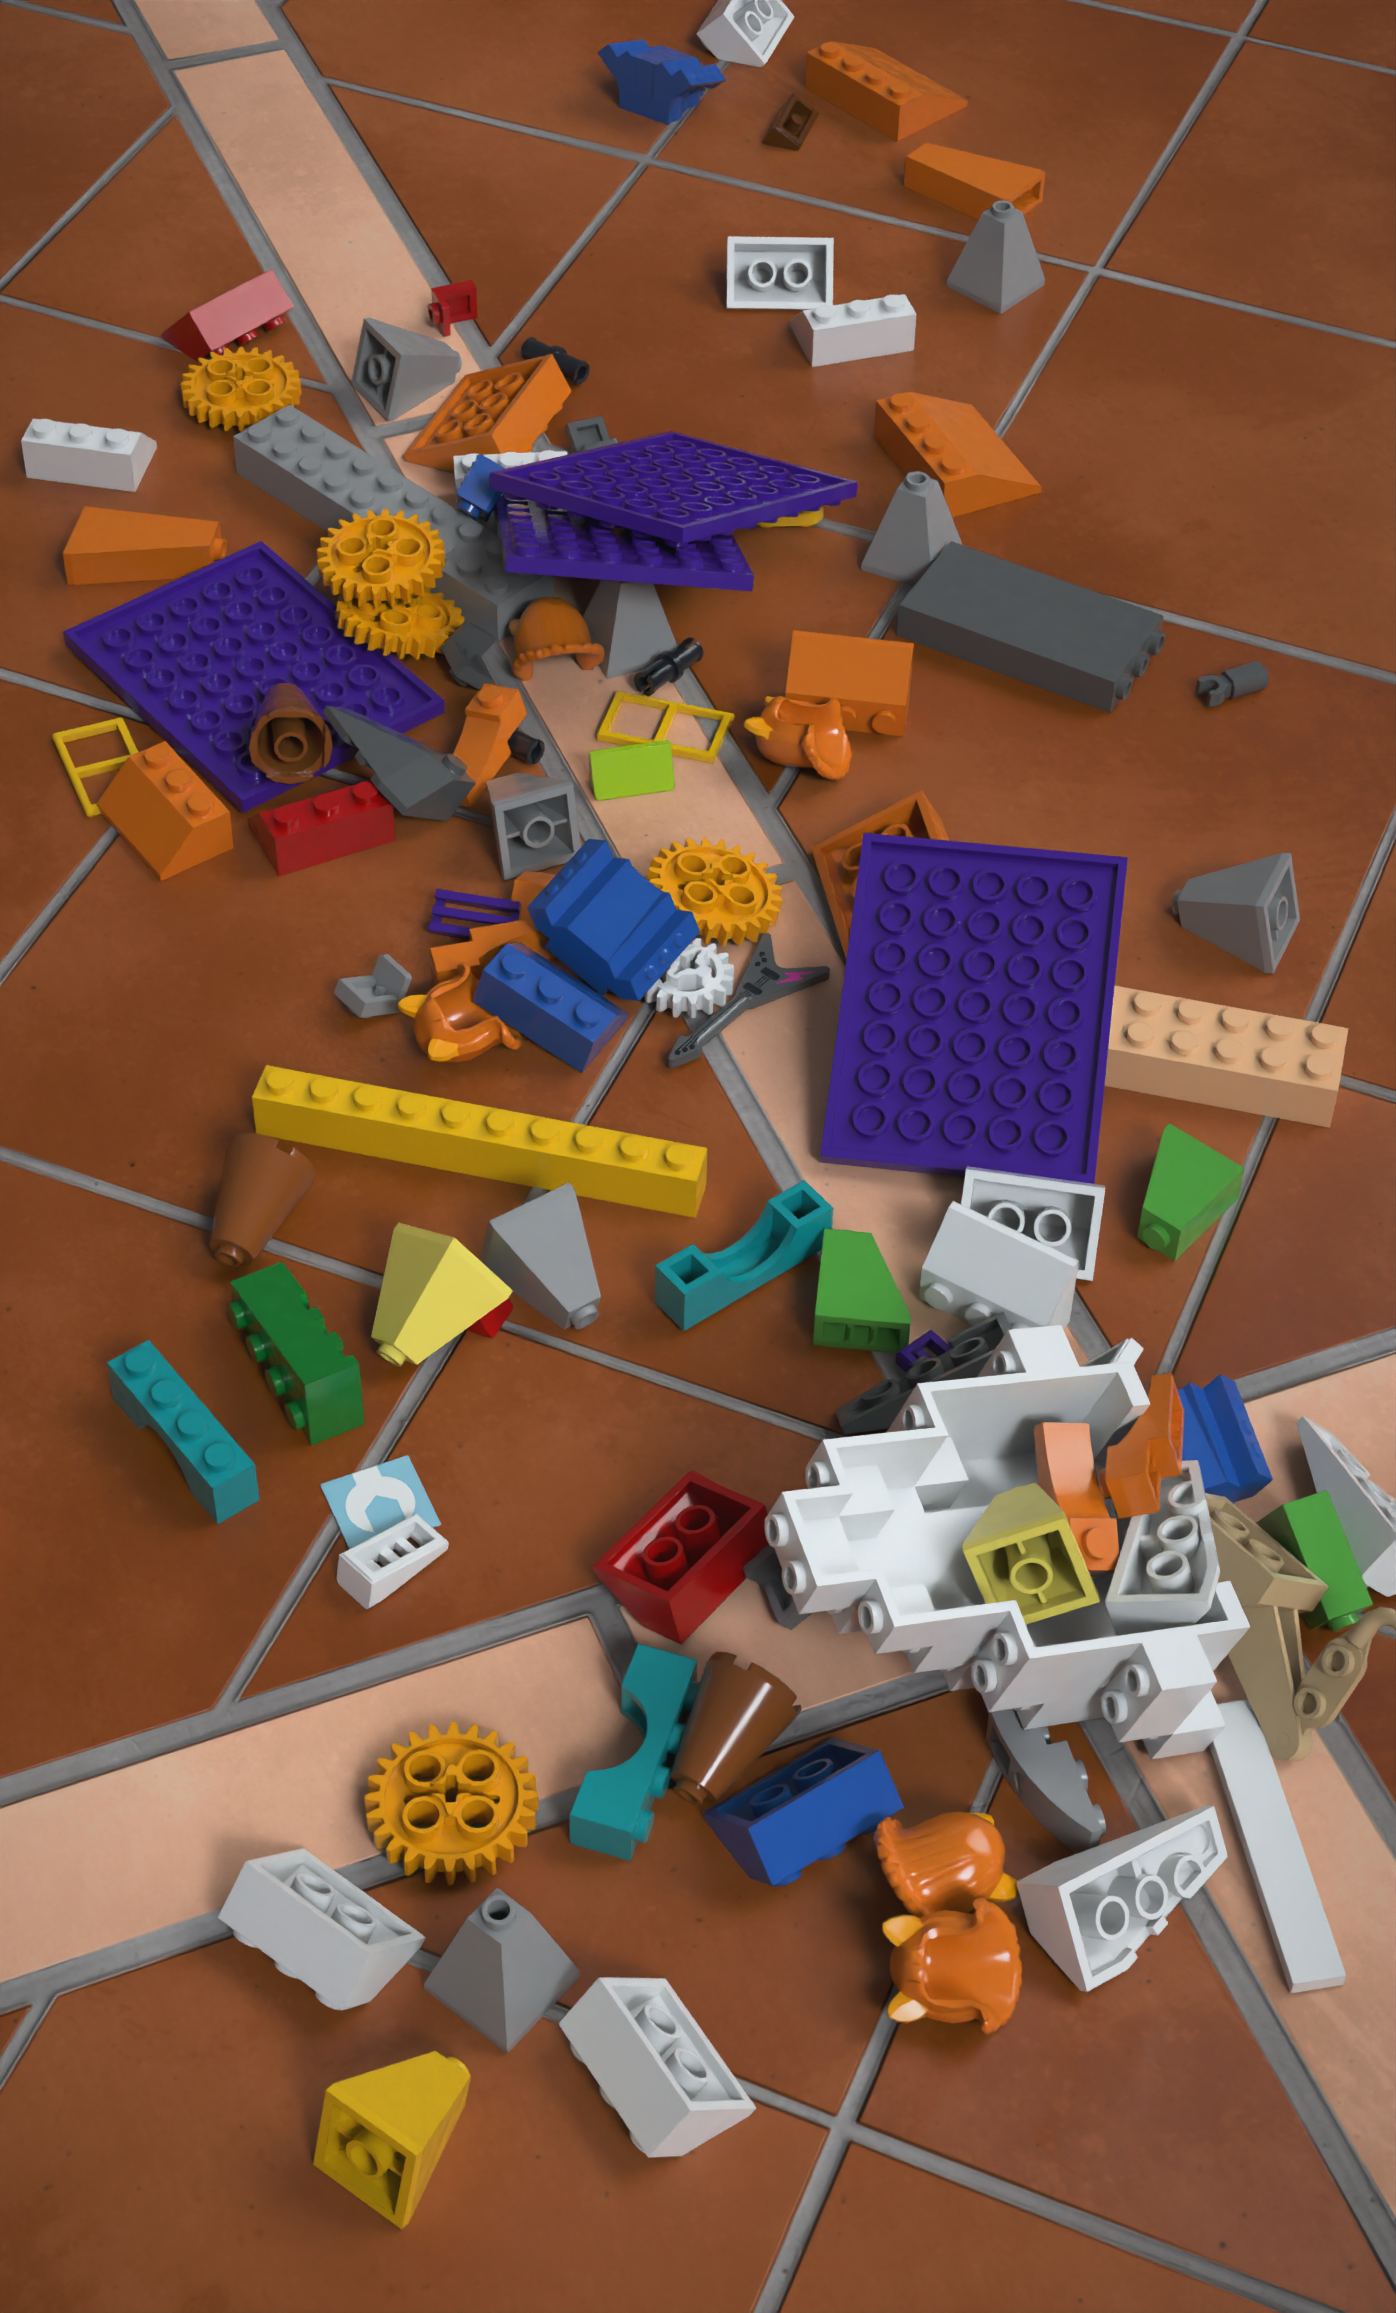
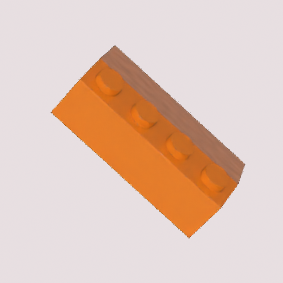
M830 41L807 52L805 88L897 142L967 107L968 100L876 48Z
M553 354L464 375L403 454L406 462L454 473L453 456L471 453L482 455L504 454L506 452L529 453L533 449V443L540 434L547 430V424L563 408L562 404L572 392Z
M914 392L898 393L876 400L874 438L905 476L909 472L920 471L926 473L929 478L939 482L952 517L1041 493V485L972 405Z
M922 790L811 847L846 960L863 834L871 833L949 841L942 819Z

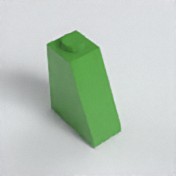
M1169 1123L1163 1130L1142 1207L1137 1238L1145 1242L1151 1249L1159 1251L1176 1261L1239 1199L1245 1168Z
M824 1229L814 1318L813 1345L898 1353L909 1344L911 1315L872 1234L852 1230Z
M1327 1490L1283 1504L1256 1522L1257 1525L1329 1586L1312 1612L1300 1613L1310 1630L1327 1624L1331 1633L1348 1628L1358 1622V1613L1373 1605Z

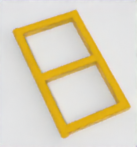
M617 690L598 731L597 741L622 746L664 741L677 712L719 720L721 723L709 751L671 744L672 756L714 764L735 715L729 712ZM623 702L667 710L654 740L610 731Z
M122 717L52 734L54 744L87 817H93L101 813L97 803L91 805L80 779L121 769L129 756L138 753ZM118 730L129 755L77 768L74 767L64 743Z

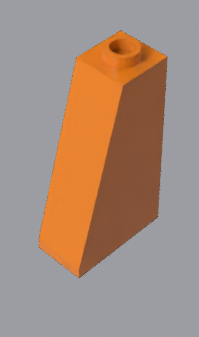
M927 142L907 155L904 162V187L978 220L982 213L991 208L996 201L1003 200L1012 203L1015 209L1023 213V216L1043 201L1045 171Z
M84 506L63 552L66 580L68 585H88L179 579L225 558L227 543L225 538H221L220 523L217 521Z

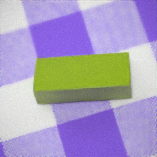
M670 740L589 751V783L594 799L596 801L674 790L675 779Z

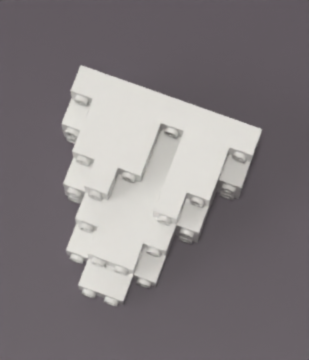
M1061 1325L1008 1330L976 1378L918 1383L886 1433L822 1440L805 1467V1479L808 1489L782 1492L764 1520L766 1539L769 1545L775 1548L782 1567L784 1588L789 1594H792L799 1614L827 1611L828 1614L832 1615L838 1634L863 1631L865 1634H868L875 1654L902 1651L907 1655L913 1673L940 1670L945 1676L950 1691L976 1688L981 1693L988 1712L1014 1709L1017 1711L1024 1730L1105 1717L1111 1724L1118 1743L1142 1739L1151 1759L1205 1751L1225 1728V1722L1211 1692L1212 1687L1217 1683L1213 1671L1250 1628L1230 1581L1217 1583L1211 1608L1195 1625L1120 1636L1115 1635L1105 1605L1114 1573L1102 1577H1091L1100 1602L1027 1625L1024 1622L1016 1600L985 1604L963 1553L962 1544L995 1495L1012 1490L1018 1486H1025L1035 1482L1038 1484L1034 1426L1042 1422L1089 1423L1093 1460L1099 1482V1470L1106 1468L1107 1447L1118 1445L1128 1434L1138 1417L1143 1415L1151 1405L1132 1362L1079 1367ZM1103 1497L1110 1518L1117 1519L1120 1555L1131 1517L1119 1519L1112 1499L1105 1500Z

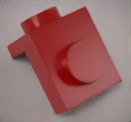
M472 280L431 288L432 303L428 304L427 307L428 316L431 324L437 325L443 337L451 335V323L478 318L477 287Z

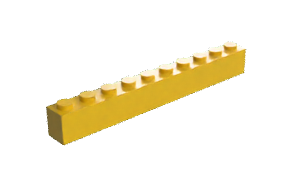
M266 1065L252 1096L256 1134L551 1191L570 1182L577 1196L693 1218L697 1216L706 1187L707 1148L269 1065Z

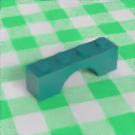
M805 1180L797 1183L768 1200L755 1225L732 1246L716 1253H703L692 1244L655 1265V1303L683 1331L689 1329L821 1251L824 1229H832L834 1208Z
M149 1340L107 1362L113 1400L138 1429L149 1425L160 1435L180 1465L191 1493L217 1524L260 1500L254 1462Z
M638 1643L621 1685V1714L640 1730L644 1737L643 1744L630 1759L618 1766L586 1772L569 1815L570 1844L631 1861L638 1842L646 1844L655 1813L650 1811L655 1798L663 1799L666 1794L671 1777V1768H668L667 1765L671 1755L677 1754L686 1727L683 1723L687 1713L691 1711L700 1684L697 1681L698 1660Z

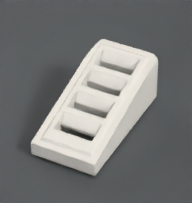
M415 1514L341 1553L338 1560L337 1582L361 1606L369 1609L384 1600L447 1551L449 1542L418 1514ZM411 1537L421 1547L416 1549L407 1539ZM395 1549L399 1554L402 1555V1557L400 1558L392 1550ZM379 1561L384 1567L381 1568L377 1562Z

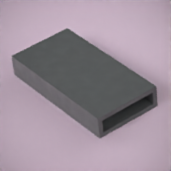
M951 541L899 604L896 636L1111 713L1120 699H1127L1136 677H1143L1152 655H1159L1166 635L1161 632L1163 615Z

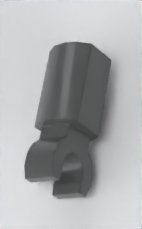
M1254 661L1226 670L1221 673V676L1205 675L1197 680L1196 693L1203 694L1208 692L1206 704L1208 707H1215L1222 704L1225 698L1232 700L1265 689L1268 685V672L1259 661Z

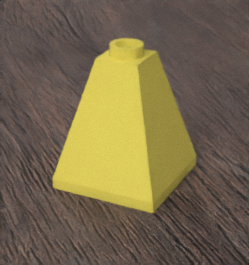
M398 1222L392 1234L371 1337L380 1344L377 1353L383 1359L398 1367H401L404 1361L418 1365L507 1300L513 1290L456 1238Z
M1035 1482L995 1495L962 1544L963 1553L985 1604L1016 1600L1024 1622L1027 1625L1100 1602L1099 1595L1065 1512Z

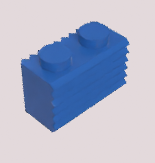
M482 454L476 455L475 462H472L471 468L468 469L467 475L464 476V481L460 483V488L456 490L455 502L458 507L457 510L476 522L478 519L487 522L496 501L503 494L501 491L489 488L490 472L505 468Z

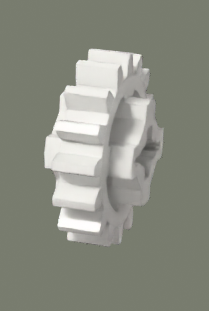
M696 938L661 976L663 982L659 978L647 991L645 1001L647 1003L657 1001L656 1011L662 1012L667 1008L672 1009V1015L675 1018L682 1011H688L691 1019L696 1018L697 1010L701 1009L710 1015L713 1013V1003L723 1007L726 1005V995H732L734 965L728 964L729 955L727 952L717 954L716 944H710L705 948L701 946V939Z

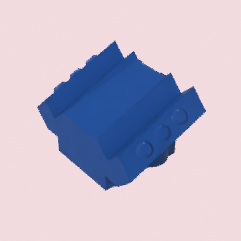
M644 39L608 44L597 52L617 80L620 108L666 125L680 120L683 112L689 107L698 105L705 87L713 89L726 81L716 64L702 66L697 57L663 45L649 47Z
M588 839L527 907L535 927L549 938L545 947L602 996L608 991H612L621 999L640 1001L700 933L692 911L676 910L670 893L663 892L637 872L629 859L613 857L606 840Z
M1219 1374L1204 1388L1189 1382L1182 1389H1178L1185 1411L1182 1461L1198 1460L1205 1493L1224 1496L1234 1504V1502L1253 1497L1273 1481L1235 1381Z

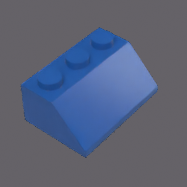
M507 943L482 971L473 1002L493 1015L498 1016L502 1021L581 1073L627 1021L630 1015L523 943Z
M830 1738L702 1814L706 1823L749 1878L770 1886L780 1887L798 1879L802 1875L801 1869L812 1862L826 1860L840 1854L846 1848L845 1843L857 1835L877 1831V1825L880 1821L904 1808L880 1750Z

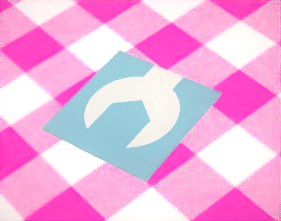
M408 1455L320 1484L349 1549L415 1514H418L432 1528L441 1525Z

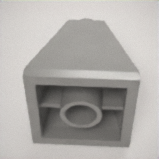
M1003 200L994 202L991 208L983 212L952 269L946 286L999 314H1002L1045 285V277L1023 213L1015 209L1012 203Z
M364 318L351 384L387 421H391L453 384L456 373L461 370L462 360L460 354L443 341L372 318Z
M920 471L907 474L890 502L862 561L861 570L915 586L951 541L962 545L937 480L929 478L926 473Z
M613 580L600 581L583 618L587 623L592 643H598L604 648V660L599 664V667L607 679L644 670L654 663L658 654L665 650L671 651L677 647L653 584Z
M514 773L486 781L501 877L504 881L518 877L525 870L536 872L567 863L581 848L574 785L571 781L522 773Z
M1282 852L1188 879L1183 890H1176L1172 901L1173 913L1180 916L1181 927L1265 973L1274 974L1300 922L1291 853Z
M570 1182L489 1221L480 1261L513 1290L512 1293L562 1329L572 1325L575 1329H582L599 1317L600 1313L597 1308L601 1294L575 1189Z
M496 1888L466 1919L425 1981L424 1990L508 2054L580 1977V1970L528 1910Z

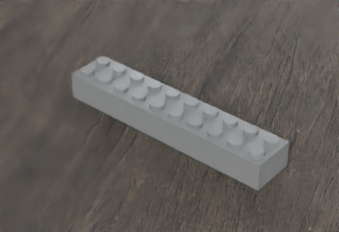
M288 405L233 436L237 474L327 532L328 528L339 529L340 519L349 523L353 522L352 514L354 513L358 514L361 518L367 517V511L370 509L376 516L381 515L384 508H388L390 516H395L397 512L404 510V518L406 519L417 514L419 524L429 521L431 530L438 529L440 539L444 540L446 567L442 568L443 577L435 578L436 587L431 588L430 592L433 594L442 592L444 600H454V607L462 609L461 616H464V621L469 620L493 635L496 642L499 643L511 635L509 629L510 621L520 619L526 607L533 600L540 597H554V576L505 572L499 536L293 406Z

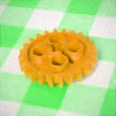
M239 347L237 353H232L228 348H225L224 355L221 356L211 352L210 360L198 358L199 366L189 365V373H183V382H181L184 408H188L189 415H197L199 423L209 420L210 428L224 424V431H228L232 426H237L238 430L242 432L246 425L252 426L288 405L294 407V405L299 404V396L302 395L299 371L294 370L293 363H285L283 355L273 358L271 350L259 354L257 347L253 348L250 353L245 352L243 347Z
M384 508L381 515L376 516L370 509L367 511V517L361 518L358 514L354 513L352 514L353 522L349 523L340 519L339 529L328 528V537L320 539L321 548H317V563L319 576L323 578V585L331 586L333 595L343 592L344 602H348L355 597L358 598V606L360 607L368 600L373 601L375 608H379L382 601H388L391 607H395L396 599L399 598L406 603H411L410 594L414 593L421 597L425 596L424 587L435 588V578H442V568L446 567L444 540L440 539L438 529L431 530L429 521L419 524L417 514L408 519L404 518V510H400L395 516H390L388 508Z
M424 587L425 596L421 597L412 593L410 594L411 603H406L399 598L396 599L395 607H391L388 601H382L379 608H375L373 601L370 600L360 607L358 606V598L355 597L348 602H344L343 594H339L335 620H338L337 627L344 629L345 637H355L354 643L356 645L367 643L369 651L379 648L383 650L384 656L395 652L400 659H403L405 654H411L416 660H419L422 653L430 658L435 657V651L444 654L441 649L442 645L464 623V616H461V608L454 607V600H444L442 592L433 594L430 592L431 588Z
M703 837L701 845H696L692 839L686 838L684 847L674 841L671 844L670 850L660 849L658 857L652 858L646 879L656 888L670 893L676 910L692 911L700 930L699 935H702L703 942L706 945L709 944L711 938H717L722 947L726 946L728 939H732L738 946H742L745 937L752 942H756L759 933H768L770 926H775L783 903V898L780 897L783 888L775 884L776 874L766 873L768 864L766 862L755 864L753 862L755 853H749L745 856L739 854L740 845H736L730 850L725 848L724 840L721 839L718 841L717 846H713L706 837Z
M452 1721L447 1734L440 1735L436 1726L430 1724L428 1729L429 1738L422 1740L415 1732L411 1731L408 1733L409 1747L407 1749L393 1742L391 1744L392 1760L386 1758L377 1759L378 1775L368 1776L369 1793L364 1795L365 1810L368 1812L366 1814L368 1831L374 1832L376 1849L386 1848L387 1862L390 1865L404 1858L405 1875L410 1876L419 1867H422L425 1870L426 1883H430L437 1872H445L447 1884L453 1885L456 1873L464 1871L467 1879L473 1883L476 1880V1868L482 1866L487 1872L494 1875L496 1874L497 1857L512 1863L514 1861L513 1845L525 1848L528 1845L527 1830L536 1828L535 1811L539 1810L538 1792H535L537 1790L535 1773H529L527 1756L515 1758V1743L513 1741L498 1747V1731L493 1730L482 1739L478 1737V1724L473 1723L466 1734H459L456 1721ZM479 1776L488 1778L484 1781L479 1782L470 1780L474 1777ZM424 1777L434 1778L432 1781L428 1782L417 1781L418 1779ZM478 1822L487 1824L482 1828H472L469 1826ZM422 1823L433 1824L432 1827L426 1829L415 1827Z

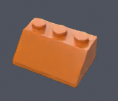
M793 630L785 697L816 705L826 704L832 698H837L841 707L840 715L843 717L842 726L845 727V730L904 737L909 708L914 643Z
M166 741L129 756L97 802L100 813L160 881L234 848L230 811Z

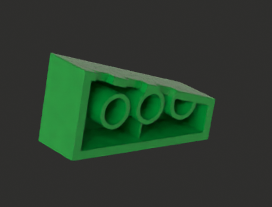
M279 1262L230 1281L232 1302L226 1304L230 1320L236 1330L243 1328L247 1334L246 1344L254 1362L262 1361L265 1365L266 1380L275 1397L283 1396L286 1402V1415L292 1428L295 1431L302 1429L312 1446L364 1425L359 1362L353 1355L344 1356L342 1349H344L343 1341L335 1331L328 1334L324 1316L316 1306L310 1308L306 1292L285 1264Z

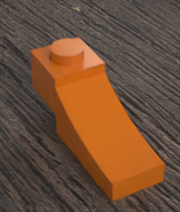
M484 683L465 708L466 720L453 755L465 763L467 766L465 772L476 784L460 806L471 808L487 787L486 781L493 779L510 756L511 750L507 741L527 715L519 689Z
M532 918L469 929V942L430 948L431 976L434 986L446 980L458 978L460 975L457 965L461 962L467 963L471 968L472 975L477 980H480L483 969L507 943H523L547 960L557 958L545 948L549 938L535 927Z
M1172 1372L1152 1376L1148 1394L1151 1405L1143 1415L1138 1417L1133 1427L1118 1445L1107 1447L1106 1468L1099 1470V1482L1104 1499H1112L1119 1519L1159 1512L1161 1479L1181 1476L1185 1411Z
M1042 1422L1035 1425L1034 1438L1038 1485L1065 1512L1090 1576L1102 1577L1114 1573L1119 1558L1117 1519L1110 1518L1101 1494L1093 1460L1089 1423Z

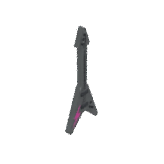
M764 933L736 990V996L688 1037L684 1035L678 1037L668 1057V1067L675 1068L700 1058L702 1047L745 1010L757 1008L828 980L830 968L827 966L788 969L779 967L775 962L771 935Z

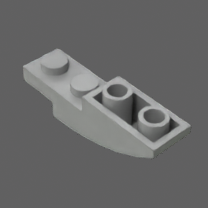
M1014 1709L989 1712L986 1741L998 1767L1023 1805L1045 1829L1076 1854L1099 1846L1100 1837L1106 1833L1104 1815L1099 1804H1092L1086 1791L1088 1789V1777L1085 1766L1081 1759L1074 1760L1067 1740L1051 1744L1047 1726L1024 1730L1017 1711Z

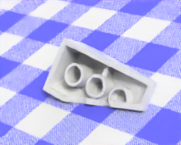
M1302 1416L1297 1421V1427L1317 1493L1328 1491L1366 1588L1371 1587L1386 1597L1396 1595V1500L1392 1496L1387 1495L1375 1483L1368 1480L1370 1473L1331 1432Z
M1198 1460L1182 1461L1181 1476L1161 1479L1159 1512L1131 1517L1105 1600L1116 1636L1195 1625L1211 1608L1220 1576V1567Z
M1206 1805L1056 1861L1017 1881L1016 1884L1030 1934L1080 1991L1088 1992L1128 1970L1138 1958L1135 1951L1150 1935L1160 1934L1168 1925L1165 1919L1183 1898L1191 1899L1228 1855L1215 1807Z

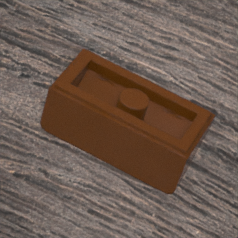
M792 93L779 110L762 143L798 151L819 113Z

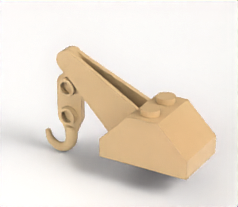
M1205 1493L1220 1567L1218 1582H1231L1250 1625L1248 1631L1231 1649L1228 1656L1260 1724L1271 1754L1280 1760H1304L1311 1753L1313 1747L1312 1730L1324 1728L1334 1721L1363 1678L1367 1669V1658L1371 1641L1376 1632L1382 1626L1387 1625L1396 1630V1611L1392 1608L1383 1607L1368 1611L1358 1620L1353 1628L1338 1638L1331 1640L1324 1647L1305 1676L1298 1614L1312 1612L1329 1586L1224 1496Z

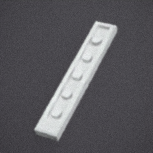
M1249 1700L1217 1704L1226 1726L1209 1747L1290 1993L1344 1985L1346 1973L1270 1750Z

